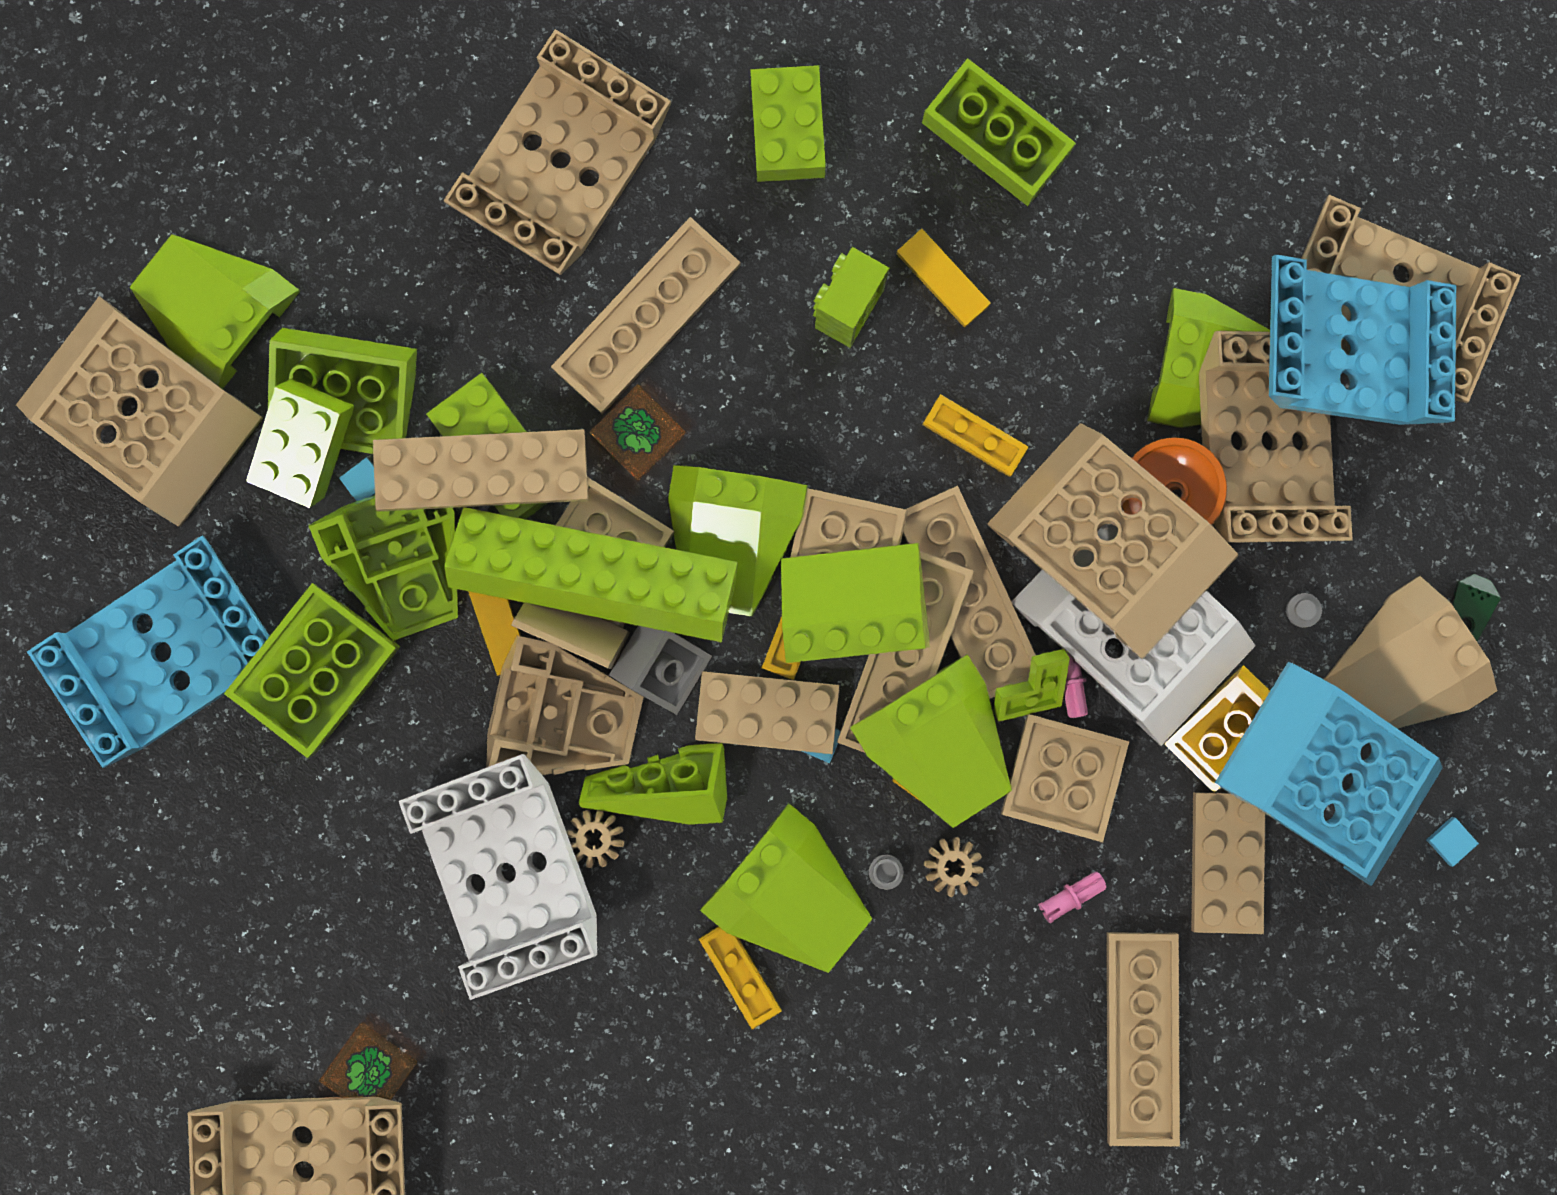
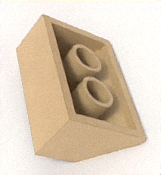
M529 603L522 605L511 624L513 627L609 669H613L631 633L623 629L625 626L623 622L603 620L598 617Z

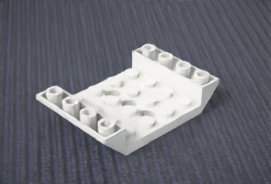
M1105 524L1098 531L1099 538L1104 541L1113 540L1118 534V528L1113 524ZM1081 550L1075 555L1074 562L1080 567L1089 566L1094 560V554L1089 550ZM1043 570L1011 601L1013 607L1034 627L1039 626L1137 719L1135 722L1160 746L1167 741L1256 646L1240 622L1207 591L1143 660L1124 643H1122L1123 653L1120 657L1116 659L1109 657L1105 652V644L1111 638L1118 639L1114 632Z
M525 754L399 801L410 834L420 830L423 832L469 961L458 966L470 1000L597 955V918L595 909L549 783ZM534 852H540L545 856L547 864L544 870L534 867L532 863ZM504 863H509L515 868L516 876L513 881H508L503 877L501 869ZM474 874L483 877L485 881L483 892H478L472 887L471 879Z

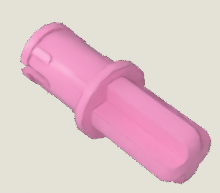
M1067 653L1070 658L1064 691L1067 714L1070 718L1083 717L1088 713L1083 686L1086 678L1082 677L1081 666Z
M1093 872L1071 886L1068 884L1064 885L1063 891L1043 903H1039V908L1041 911L1044 910L1042 914L1051 924L1054 920L1072 909H1081L1082 903L1106 889L1105 880L1098 872Z

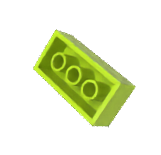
M968 58L925 110L922 124L1027 206L1032 203L1068 158L1076 144Z
M483 373L476 376L426 413L442 436L527 432ZM547 503L494 506L501 515L527 519Z

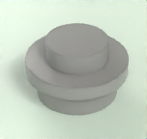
M1301 593L1289 600L1286 614L1292 624L1297 627L1306 628L1315 625L1319 621L1322 607L1315 596Z
M880 855L871 862L869 877L876 887L889 890L898 886L902 881L903 866L896 857Z

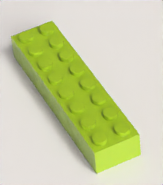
M463 507L444 568L447 584L450 588L722 642L736 585L738 562Z

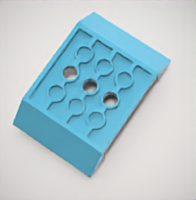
M1282 255L1272 256L1269 397L1279 408L1398 425L1449 423L1455 421L1456 285L1426 280L1414 286L1406 287L1307 270L1306 259ZM1342 305L1349 308L1351 312L1350 321L1342 315ZM1342 338L1350 345L1349 355L1341 348ZM1341 373H1345L1349 378L1350 386L1348 389L1341 384Z
M203 535L173 554L176 561L69 632H56L27 651L102 768L147 747L225 695V691L270 636ZM148 614L152 618L153 625L149 632L143 634L137 629V620L141 615ZM163 642L167 643L171 648V656L165 662L159 661L155 655L157 646ZM185 671L190 677V684L185 690L181 691L175 687L174 677L178 672Z
M1288 662L1215 783L1238 799L1257 807L1343 864L1344 869L1372 886L1443 767L1439 757L1340 688ZM1370 743L1371 753L1367 759L1362 760L1361 749L1365 744ZM1351 773L1353 783L1349 789L1344 791L1342 787L1343 778ZM1333 803L1335 807L1334 815L1331 819L1325 821L1324 810Z

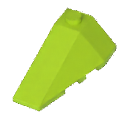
M723 743L688 745L678 748L679 754L659 759V756L655 755L647 758L648 763L629 768L626 765L586 776L579 805L582 808L689 825L723 823L727 801Z

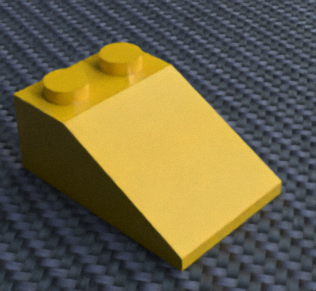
M1243 665L1164 744L1215 793L1220 788L1215 783L1216 779L1270 690Z

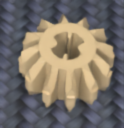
M585 810L583 811L585 823L577 817L571 820L572 824L579 829L578 831H566L569 838H576V842H572L571 846L572 849L578 847L580 850L575 855L577 862L586 855L588 856L586 861L587 868L593 867L595 857H597L600 866L605 867L607 865L605 853L614 860L618 858L619 854L611 846L623 847L625 841L614 838V835L624 831L623 826H618L614 829L610 827L616 820L615 815H611L604 822L602 821L604 811L597 810L595 820H593L591 812ZM589 830H592V833L597 830L602 833L600 841L603 844L601 847L598 846V843L593 847L588 843L591 838L587 834Z
M958 837L953 838L952 848L948 847L945 839L939 840L943 850L941 853L933 847H930L928 850L932 856L936 857V861H924L925 867L935 868V871L925 876L927 881H933L940 877L934 889L940 892L948 884L947 895L949 897L954 896L955 886L959 887L963 895L968 894V889L964 883L968 881L976 887L979 882L971 874L983 873L981 866L972 865V863L982 858L981 854L973 853L967 856L972 850L973 844L967 842L959 850L960 838ZM959 858L962 862L958 864L962 868L958 874L952 872L950 875H947L945 871L949 869L945 866L948 860L955 862Z

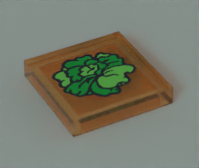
M638 384L589 432L637 481L644 477L686 435V432Z
M361 1022L319 1082L341 1098L380 1097L392 1100L418 1062Z

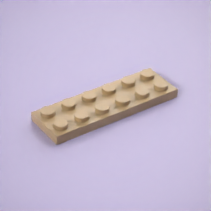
M690 217L557 359L551 368L603 415L741 266V262Z
M584 429L373 440L375 506L378 512L589 501Z
M959 487L951 488L907 508L908 512L903 530L907 544L919 543L921 552L974 570L950 636L959 657L961 658L968 654L986 683L989 699L995 697L996 688L1028 681L1031 658L1036 656Z
M920 551L930 647L926 649L869 654L837 743L864 752L849 727L876 710L887 706L937 674L974 570Z
M1107 932V1143L1109 1146H1180L1179 934Z

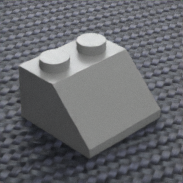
M638 626L609 676L677 715L712 656L675 633Z

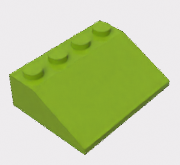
M282 328L270 339L268 408L275 386L290 379L354 405L341 449L373 454V440L406 438L415 385L417 349Z
M919 543L781 559L782 631L786 663L926 649L930 647Z
M312 583L224 694L305 757L310 758L318 752L396 654L400 646L372 624Z

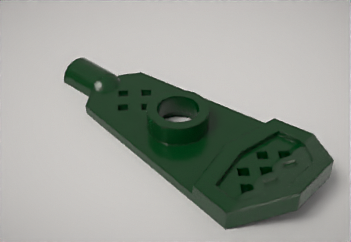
M1472 574L1457 581L1452 605L1461 619L1465 618L1469 621V631L1476 641L1479 640L1501 597L1492 581L1479 575Z

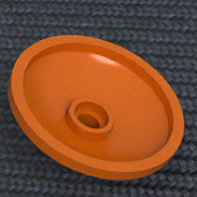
M1166 438L1146 445L1132 457L1135 462L1170 491L1175 489L1182 491L1180 499L1211 525L1219 518L1226 502L1227 482L1220 462L1206 447L1189 439ZM1129 498L1123 503L1122 508L1126 514L1133 515L1141 510L1142 502L1137 498Z

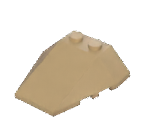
M1421 576L1416 577L1388 596L1375 617L1367 623L1353 645L1349 646L1324 678L1325 681L1337 686L1397 729L1469 710L1497 692L1489 659L1453 605Z
M517 635L502 666L487 734L486 768L521 754H525L542 775H556L567 771L591 770L629 764L644 697L550 642Z

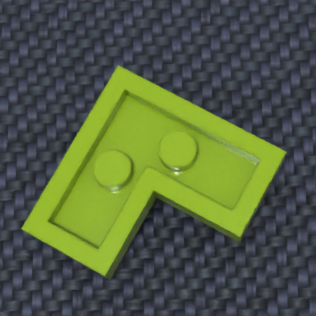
M1064 649L1032 656L1028 681L996 688L993 713L998 722L1062 706L1070 660Z

